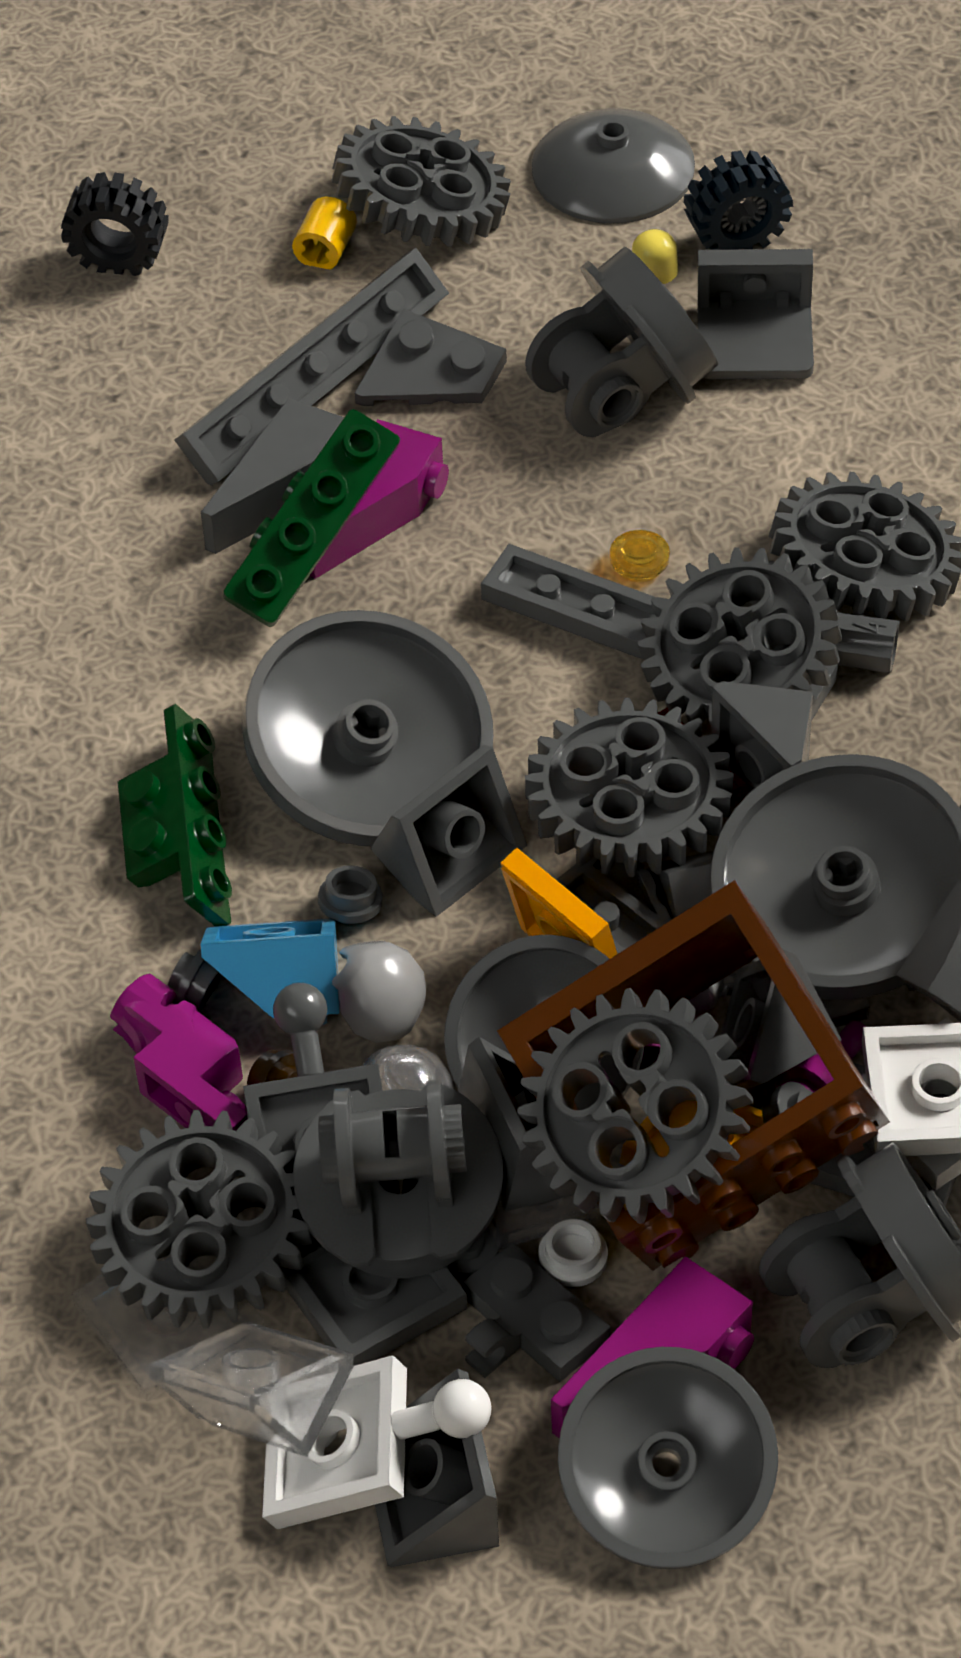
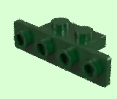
M355 409L349 410L306 473L299 471L293 477L283 494L282 502L284 504L274 519L266 517L256 530L249 545L252 550L225 587L224 599L268 627L275 626L399 447L400 437Z
M173 704L164 709L168 754L117 781L126 878L138 888L149 887L180 871L185 903L214 926H227L231 924L229 898L232 895V887L225 871L223 848L226 846V836L220 825L217 801L221 796V791L214 775L212 752L215 750V741L210 729L201 719H193L177 704Z

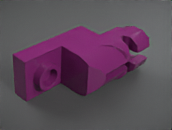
M152 974L140 976L119 996L110 1014V1018L118 1024L112 1030L119 1034L137 1053L133 1058L140 1093L185 1128H189L190 1118L194 1110L200 1111L205 1126L212 1127L222 1111H228L232 1130L237 1131L248 1119L245 1104L235 1094L230 1092L243 1079L239 1047L235 1039L200 1014L192 1003L183 1000L179 1004H172L176 997L175 991Z

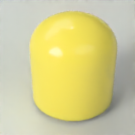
M650 229L639 234L633 242L632 252L645 263L662 284L672 281L678 274L677 247L674 238L666 231L659 229Z

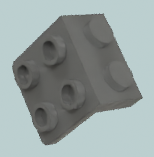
M813 249L698 250V330L718 361V366L703 378L805 379L813 374L814 355L811 315Z

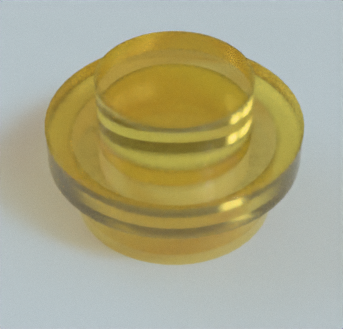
M632 530L618 536L610 547V563L612 567L629 581L647 582L653 580L669 564L670 549L668 543L663 537L651 531Z

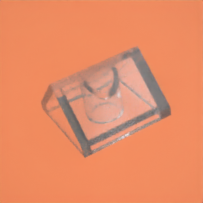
M247 1321L148 1364L149 1378L199 1420L307 1457L353 1369V1353Z

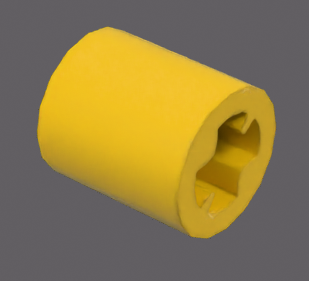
M328 196L317 198L312 203L292 243L293 253L301 263L329 270L338 264L357 225L356 214L354 211L346 209L347 203Z

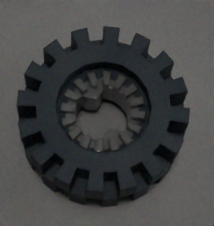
M741 150L731 152V161L726 162L723 155L713 159L717 167L711 171L704 165L698 171L702 180L691 179L687 186L691 194H684L683 203L686 206V209H684L686 216L706 249L738 250L743 248L745 250L753 249V245L760 243L762 248L771 244L767 237L769 234L773 233L778 237L784 231L780 221H790L792 213L789 208L793 207V199L779 172L768 157L764 155L761 158L758 152L749 150L745 158Z

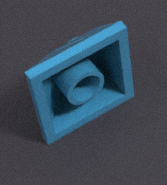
M328 918L206 927L200 944L201 957L272 1018H274L273 1004L278 993L284 987L299 982L311 984L323 994L327 1003V1015L340 1013L339 990L332 985L333 978L338 975L335 920ZM326 1016V1019H325L323 1025L328 1023V1022H327V1016Z

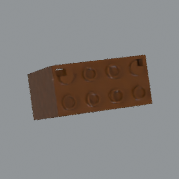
M735 880L497 1030L523 1077H541L544 1069L531 1057L533 1051L553 1054L557 1045L551 1039L548 1030L552 1026L569 1035L575 1029L570 1010L574 1007L581 1011L588 1019L597 1016L596 996L602 994L614 1009H620L624 991L630 988L640 998L643 1007H646L649 997L656 989L660 990L668 999L670 1012L682 997L689 1001L758 957L834 1080L731 1144L740 1155L739 1160L732 1161L717 1158L713 1166L720 1173L724 1182L719 1186L701 1177L695 1183L701 1201L699 1204H693L682 1193L673 1196V1217L667 1218L654 1203H649L645 1222L638 1224L629 1215L626 1204H624L615 1222L607 1220L618 1241L652 1271L660 1266L665 1268L681 1257H688L690 1259L699 1249L698 1242L721 1228L723 1231H731L743 1226L759 1212L757 1205L780 1191L784 1194H789L807 1186L818 1176V1167L840 1153L844 1156H850L864 1150L865 1148L862 1144L878 1135V1130L890 1123L769 927ZM574 1101V1110H579Z

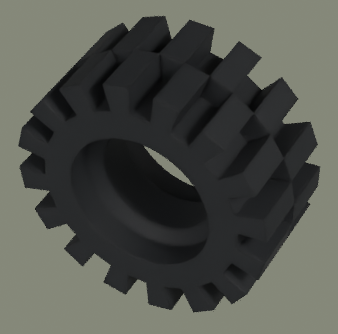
M105 172L96 173L94 181L89 176L81 181L79 187H75L62 220L61 229L63 231L61 239L63 243H69L67 252L71 257L81 254L79 264L86 269L91 263L98 265L97 272L106 273L107 269H113L114 274L123 275L124 270L128 269L132 276H137L141 274L143 267L149 270L158 257L169 223V215H164L167 208L164 201L155 202L158 193L152 187L145 192L141 191L140 188L143 181L135 177L131 184L124 183V174L116 172L112 181H108ZM99 219L119 222L130 231L123 232L111 229Z

